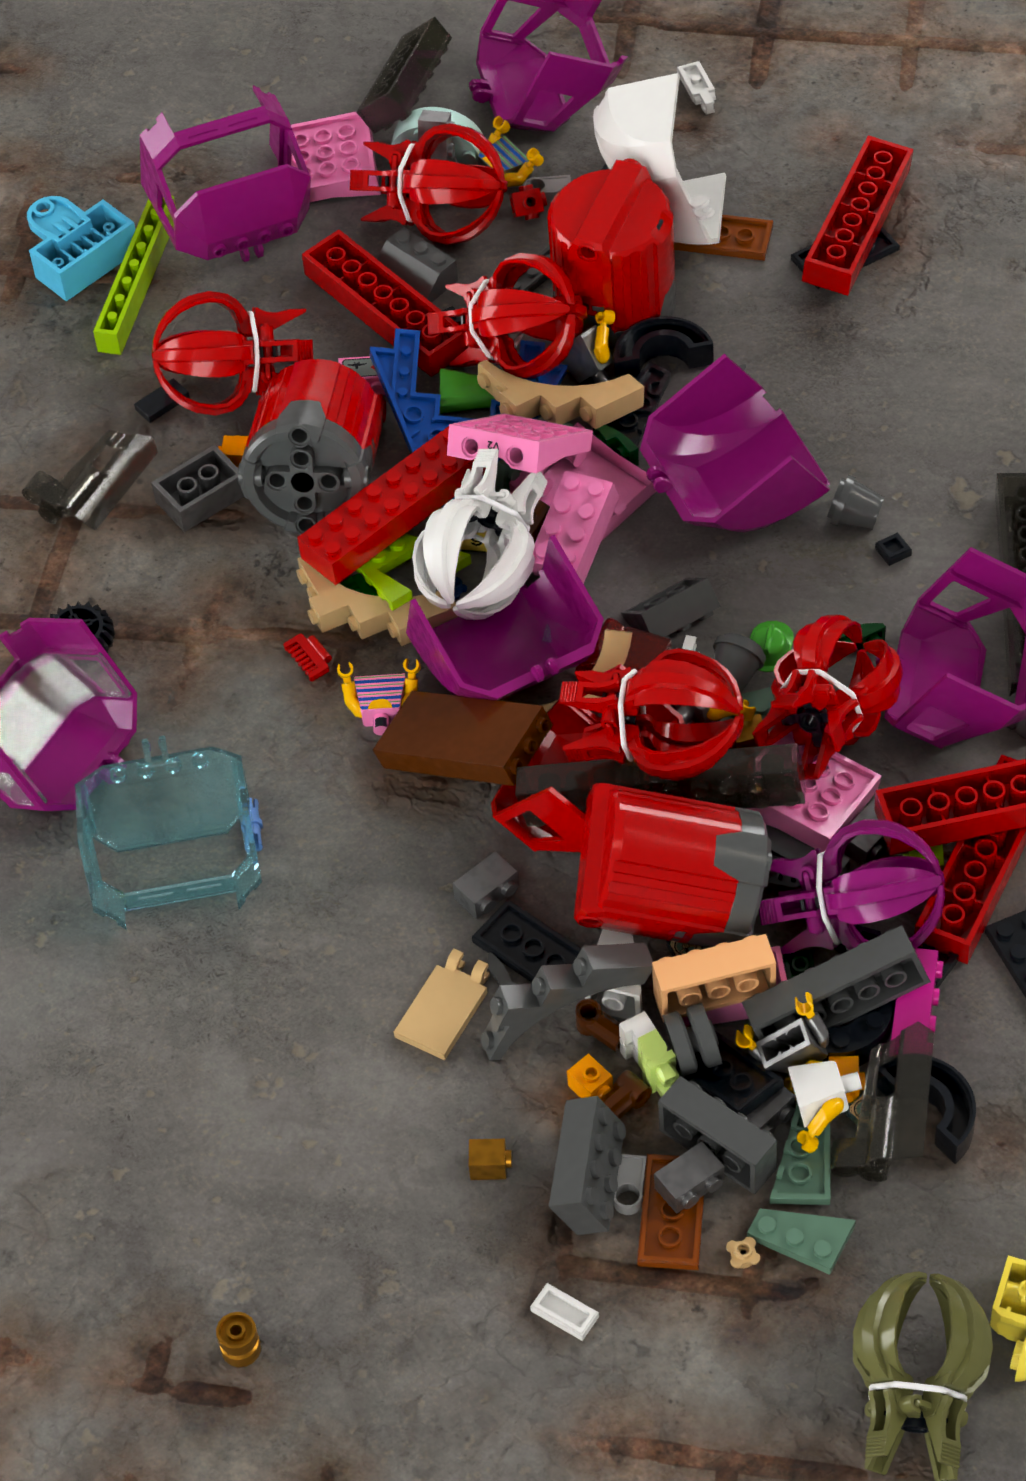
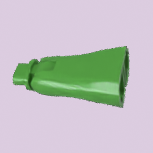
M440 368V414L476 408H490L491 399L495 398L479 386L477 381L478 374Z

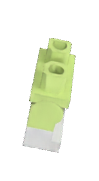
M643 1011L619 1024L620 1052L625 1060L631 1057L635 1059L642 1070L643 1081L652 1088V1094L658 1092L662 1097L679 1078V1073L676 1070V1055L672 1049L667 1051L665 1041L646 1012Z

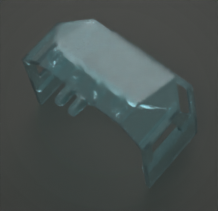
M160 736L158 744L162 755L152 757L150 742L148 739H142L145 758L102 765L75 784L77 839L95 913L102 917L105 915L117 921V925L127 930L126 911L236 892L238 909L246 902L245 898L262 883L251 804L241 755L212 746L169 754L166 737ZM240 819L247 857L233 874L127 893L102 881L93 839L119 853L226 834Z

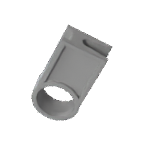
M570 175L532 177L527 179L523 186L533 184V188L540 187L542 189L541 192L545 193L546 200L552 201L557 193L571 182Z
M621 1154L622 1162L619 1165L617 1176L618 1189L615 1192L613 1206L620 1214L633 1215L641 1209L643 1203L647 1156ZM630 1191L637 1194L639 1198L632 1205H623L617 1201V1197L620 1193Z

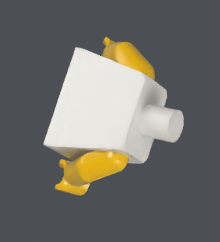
M809 1060L804 1065L788 1067L790 1077L784 1080V1087L795 1095L804 1127L808 1128V1131L803 1130L797 1134V1141L802 1144L801 1148L808 1153H813L818 1148L819 1140L815 1136H820L835 1117L849 1109L846 1093L862 1089L858 1071L840 1076L835 1061Z

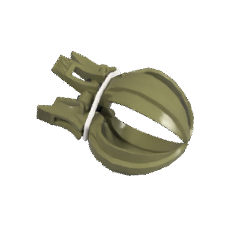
M917 1271L895 1275L885 1281L877 1291L869 1296L858 1313L853 1330V1363L860 1372L866 1387L869 1389L868 1395L870 1400L865 1406V1414L867 1417H870L871 1423L866 1440V1466L864 1468L881 1475H886L904 1432L924 1433L935 1481L957 1480L961 1456L960 1428L964 1427L968 1422V1414L965 1411L967 1400L972 1397L975 1390L988 1376L993 1351L991 1326L983 1308L976 1301L971 1291L961 1282L939 1273L930 1274L929 1284L937 1296L945 1327L946 1358L937 1374L927 1378L925 1384L914 1383L912 1376L904 1372L898 1358L897 1344L909 1307L916 1294L927 1283V1274ZM913 1390H922L923 1395L913 1394Z

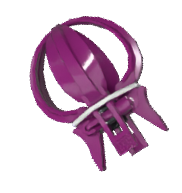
M863 819L841 828L832 837L824 852L817 848L802 858L773 859L770 871L799 879L802 888L779 891V897L761 900L758 910L761 925L806 918L808 928L780 948L783 955L795 953L798 950L812 946L833 950L840 943L851 950L859 944L869 941L864 939L854 926L855 924H867L894 917L937 894L935 905L929 918L917 933L909 938L916 949L935 930L942 915L945 900V878L935 854L929 845L914 831L889 820ZM860 834H879L898 839L915 848L925 857V859L911 856L881 858L870 861L854 869L852 872L840 876L846 846Z

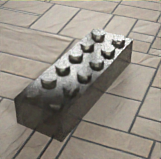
M436 17L431 18L401 37L356 113L374 134L382 129L386 131L397 120L403 121L410 116L412 106L419 101V94L427 87L426 82L434 75V68L441 63V56L449 49L447 46L452 37Z

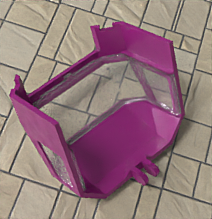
M28 618L20 623L21 628L11 634L5 631L0 634V640L15 658L0 677V799L10 808L38 811L76 810L83 804L84 798L99 783L100 779L106 783H114L117 776L109 767L119 771L124 770L127 766L126 762L118 754L130 743V739L137 731V692L82 619Z

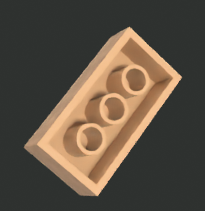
M751 935L743 940L731 943L723 942L715 947L702 950L695 949L686 954L674 957L667 956L652 962L653 994L662 1021L664 1022L662 1015L674 1011L679 1012L682 1017H686L687 1007L701 1002L705 1011L742 1003L753 995L776 986V961L767 935Z

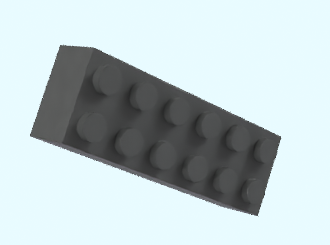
M901 925L886 931L884 934L868 942H863L841 955H836L816 967L809 968L789 980L782 981L762 993H757L743 1001L742 1004L754 1032L759 1040L800 1018L805 1019L806 1016L797 1013L795 1006V997L798 998L800 1003H807L805 992H809L812 995L813 1011L818 1012L828 1029L829 1027H838L931 981L906 931Z

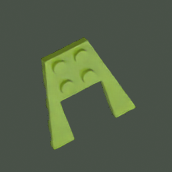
M406 533L356 570L365 576V581L369 586L373 585L375 587L377 595L389 603V608L392 611L413 599L412 590L385 574L412 558L414 544L418 537ZM462 551L459 552L456 573L472 564L470 554Z

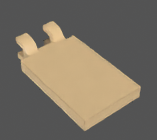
M453 948L445 968L436 965L394 1031L395 1038L446 1060L488 993L487 987L483 986V984L490 977V973L487 972L489 964L478 959L470 976L461 972L465 966V961L461 960L464 953Z

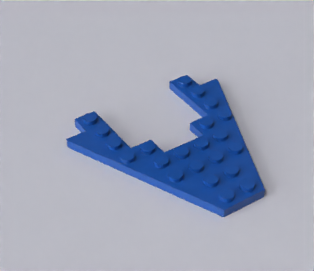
M395 328L394 349L370 346L369 356L411 454L447 428L449 424L473 420L474 418L439 415L441 394L416 392L420 331ZM520 340L519 355L525 362L531 361L545 350V342ZM559 364L549 373L536 378H519L537 383L560 385L567 373L568 365ZM491 399L490 416L501 414L499 410L500 402L495 399ZM538 415L532 419L539 420L541 415Z

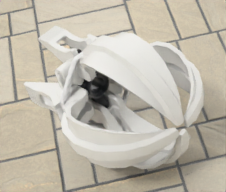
M498 449L478 450L473 461L472 470L467 469L461 482V488L455 490V499L450 500L443 508L431 514L426 522L425 530L420 533L414 544L412 559L414 579L418 589L431 604L441 609H450L451 604L455 601V574L462 541L473 538L484 543L487 549V562L483 579L470 593L458 600L456 606H453L454 613L466 620L486 619L511 604L520 588L533 572L535 563L533 555L535 544L529 531L530 525L534 524V509L543 495L548 481L541 471L538 473L531 472L512 494L507 489H501L499 492H496ZM483 468H486L484 476L482 478ZM487 531L484 538L477 535V532L484 533ZM436 588L440 592L442 598L436 595Z

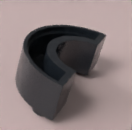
M660 316L642 320L625 330L615 345V379L626 374L636 378L643 365L648 360L657 356L669 355L677 357L684 361L689 369L711 365L714 362L713 341L703 328L683 318Z
M893 1000L859 1016L851 1024L842 1027H829V1043L826 1047L828 1056L823 1059V1062L829 1061V1056H859V1066L876 1057L886 1045L891 1033Z
M920 1054L895 1056L876 1065L874 1085L893 1104L903 1099L917 1098L928 1101L938 1109L943 1119L936 1126L935 1145L954 1164L961 1160L972 1142L976 1117L975 1096L965 1077L950 1064L935 1057Z

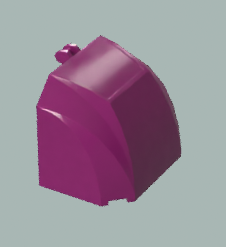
M725 353L648 417L640 451L650 466L646 472V477L653 483V488L656 492H666L683 521L696 526L744 533L764 529L805 508L830 490L828 487L830 482L781 408L775 410L763 396L766 393L765 389Z
M555 535L549 537L543 567L538 572L540 578L529 587L523 585L511 604L486 619L466 620L458 616L432 628L417 600L413 599L410 601L406 634L432 674L453 695L502 701L587 661L594 653L604 618Z

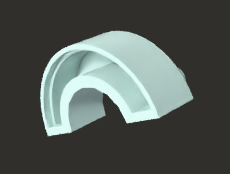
M423 107L408 112L398 121L391 145L400 144L405 140L418 142V119L423 110L451 112V121L455 122V124L472 128L482 135L483 133L473 121L461 113L441 107ZM459 136L451 137L452 143L455 144V156L458 163L478 165V155L481 151L473 143Z

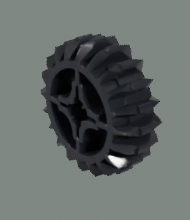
M78 601L75 606H70L67 603L66 609L58 608L57 614H50V618L82 619L107 653L108 647L113 646V639L115 638L113 621L106 610H101L98 604L92 607L89 601L85 605H81ZM56 657L59 664L63 663L58 657ZM77 658V659H78L81 663L87 662L89 665H91V661H92L94 658Z

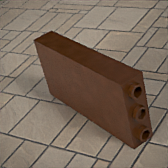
M412 691L373 748V752L385 769L515 786L553 724L541 705Z

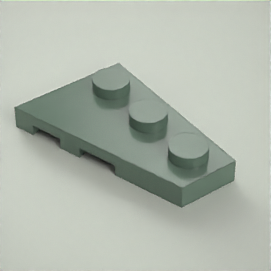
M760 1208L747 1231V1237H752L758 1244L830 1275L856 1226V1220Z

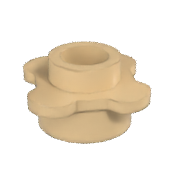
M746 1237L742 1241L736 1242L731 1240L727 1243L726 1249L731 1254L730 1263L732 1267L748 1268L759 1263L760 1255L756 1253V1241L754 1238ZM746 1251V1254L743 1255L740 1252Z

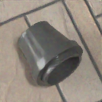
M848 474L847 479L841 478L827 517L831 518L830 524L835 526L842 524L873 530L885 497L856 481V477Z
M735 633L719 635L713 644V659L729 670L737 681L742 693L755 672L761 669L766 661L763 649L755 641Z

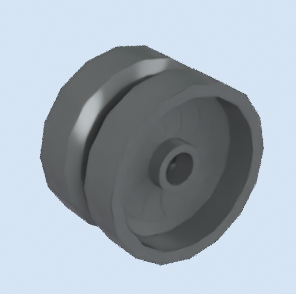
M702 1002L687 1007L686 1014L690 1024L685 1027L681 1014L677 1011L662 1015L683 1077L698 1071L695 1053L699 1052L702 1062L707 1068L722 1064L718 1049L719 1042L712 1021L708 1019Z

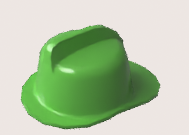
M766 621L757 625L752 631L750 639L760 645L766 655L763 667L758 670L774 672L777 661L792 649L793 632L785 623Z

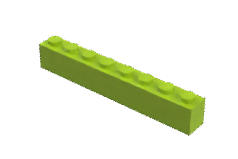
M163 198L162 208L173 228V219ZM149 199L93 330L98 352L122 354L168 242L169 236Z

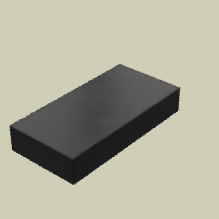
M174 378L168 381L174 389L185 397L190 398L189 391ZM159 387L136 402L134 407L140 415L151 423L179 404L172 400L162 387Z

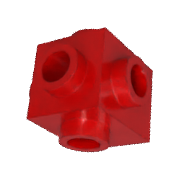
M533 184L520 186L519 192L509 194L513 218L524 216L525 220L539 218V212H544V206H547L545 193L540 191V187L533 189ZM527 198L531 200V206L527 205Z

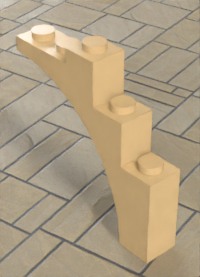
M487 360L478 363V384L489 392L496 401L500 402L499 410L501 414L505 413L531 419L541 415L544 420L557 424H565L580 416L583 421L597 429L644 405V386L630 374L596 384L563 386L537 383L516 377L497 368Z
M301 557L298 558L299 569L296 570L298 579L302 585L306 584L308 587L307 593L311 608L307 611L311 623L313 625L317 624L322 633L348 623L353 632L357 631L361 639L388 629L391 637H396L401 646L411 643L406 634L410 601L392 611L389 608V603L386 600H382L379 596L363 594L348 589L339 583L334 585L302 560ZM436 591V595L442 598L440 592ZM424 595L413 596V599L417 600L432 628L458 617L453 611V606H456L455 602L451 604L450 609H441L431 604Z

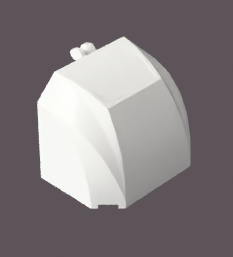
M676 73L608 88L605 92V97L599 106H596L593 114L595 137L608 169L612 168L616 160L628 158L638 161L647 168L652 181L663 190L670 202V210L673 213L674 242L693 245L719 243L726 174L720 173L683 181L676 168L672 138L680 79L679 74Z

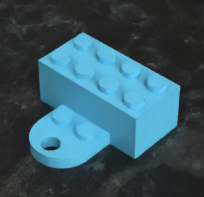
M48 196L37 200L27 211L30 229L43 239L42 242L29 250L35 277L62 299L68 301L122 263L136 230L134 222L103 199L85 212L64 197ZM43 209H49L46 212H39Z

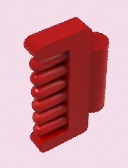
M300 633L283 644L285 651H288L291 657L295 658V662H298L300 667L302 666V670L309 676L310 681H314L330 671L327 663L332 660V656L314 635L306 639Z

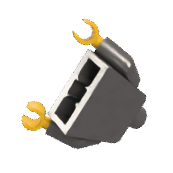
M805 992L807 1003H800L798 998L795 997L796 1011L799 1015L806 1016L805 1019L800 1018L758 1042L753 1040L754 1030L752 1026L746 1024L743 1029L744 1034L739 1030L736 1031V1044L741 1048H749V1053L763 1064L764 1069L789 1073L788 1067L804 1065L809 1060L822 1061L827 1058L826 1047L829 1043V1032L818 1012L813 1011L812 995L809 992Z

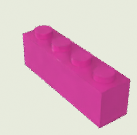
M915 949L931 982L896 998L889 1058L907 1054H920L932 1057L933 1044L928 1043L929 1033L935 1034L937 1016H932L933 1006L939 1005L940 989L935 988L936 978L942 979L944 961H939L938 950Z

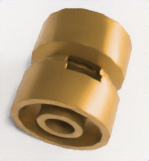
M232 1312L225 1315L218 1322L216 1336L224 1360L231 1366L238 1368L247 1367L254 1363L260 1355L261 1343L252 1317L246 1313Z

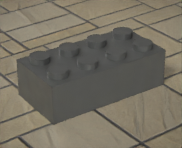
M680 1076L658 1100L659 1131L688 1150L703 1141L724 1165V1174L754 1195L775 1172L777 1165V1140L770 1131L760 1129L752 1124L744 1114L736 1113L729 1109L720 1098L711 1097L705 1093L696 1082L687 1081Z
M598 1096L566 1100L549 1201V1208L577 1235L609 1231L610 1222L614 1215V1196L618 1189L617 1176L619 1165L622 1162L621 1150L623 1139L626 1136V1128L624 1123Z

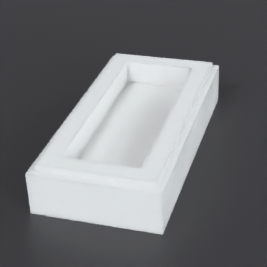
M548 1283L530 1306L531 1312L581 1341L584 1340L599 1318V1312Z

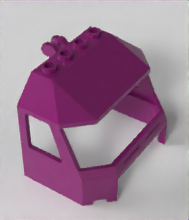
M496 0L480 30L476 65L481 79H472L468 86L472 92L473 100L479 103L489 101L494 117L500 116L503 118V122L504 120L509 122L510 128L556 131L575 112L614 82L628 56L622 55L617 62L611 64L609 62L592 18L602 0ZM507 1L539 7L515 33L511 34L493 30ZM558 11L579 27L591 60L551 51L547 55L527 40L526 37ZM563 95H568L572 97L567 102H565Z
M253 85V91L261 107L174 133L161 112L156 118L157 123L151 129L146 128L140 134L141 185L176 250L205 260L220 258L224 255L240 251L242 260L247 262L250 261L249 247L253 246L255 255L260 258L264 255L262 244L281 237H288L298 232L310 209L311 176L289 119L274 94L270 92L266 94L259 87ZM270 123L269 145L278 160V167L196 191L178 210L176 209L162 168L181 149ZM292 154L294 156L298 168L291 166ZM163 198L173 219L174 230L163 211Z
M970 547L918 598L901 631L897 654L903 667L899 697L890 709L885 710L884 718L893 727L942 749L957 742L990 733L1026 719V638L1015 703H1011L980 688L987 649L970 623L971 620L1010 608L1026 634V573ZM954 581L988 597V599L959 612H954L933 602ZM876 657L875 664L877 665L881 659Z

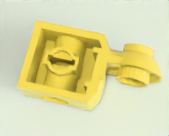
M1008 1255L992 1307L990 1326L997 1334L1016 1342L1010 1364V1369L1016 1370L1015 1382L1026 1380V1260Z

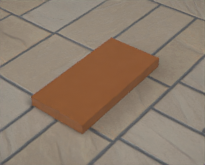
M722 215L719 243L693 245L674 242V250L765 261L773 230V220Z
M647 1154L637 1264L640 1267L699 1270L704 1195L699 1198L690 1209L684 1208L676 1214L654 1187V1173L679 1156Z

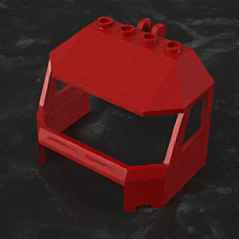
M619 664L604 673H610L613 670H623L626 667ZM558 700L546 712L553 726L515 786L502 784L491 802L493 818L534 852H581L587 797L594 784L606 783L616 765V761L611 759H594L586 762L568 761L563 746L583 738L584 728L601 723V718L597 717L590 710L563 705ZM646 705V714L651 715L654 720L665 723L684 724L683 716L672 706ZM648 774L640 790L657 793L664 779Z

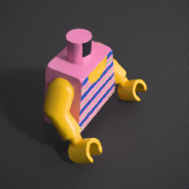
M408 658L403 662V668L408 672V678L403 673L356 676L354 681H351L353 665L349 662L350 672L343 674L340 671V664H338L337 673L343 678L344 682L341 686L345 705L355 717L362 718L364 726H373V731L376 735H383L410 693L418 691L416 674L420 671L421 664L417 659L416 667L413 670L408 669Z

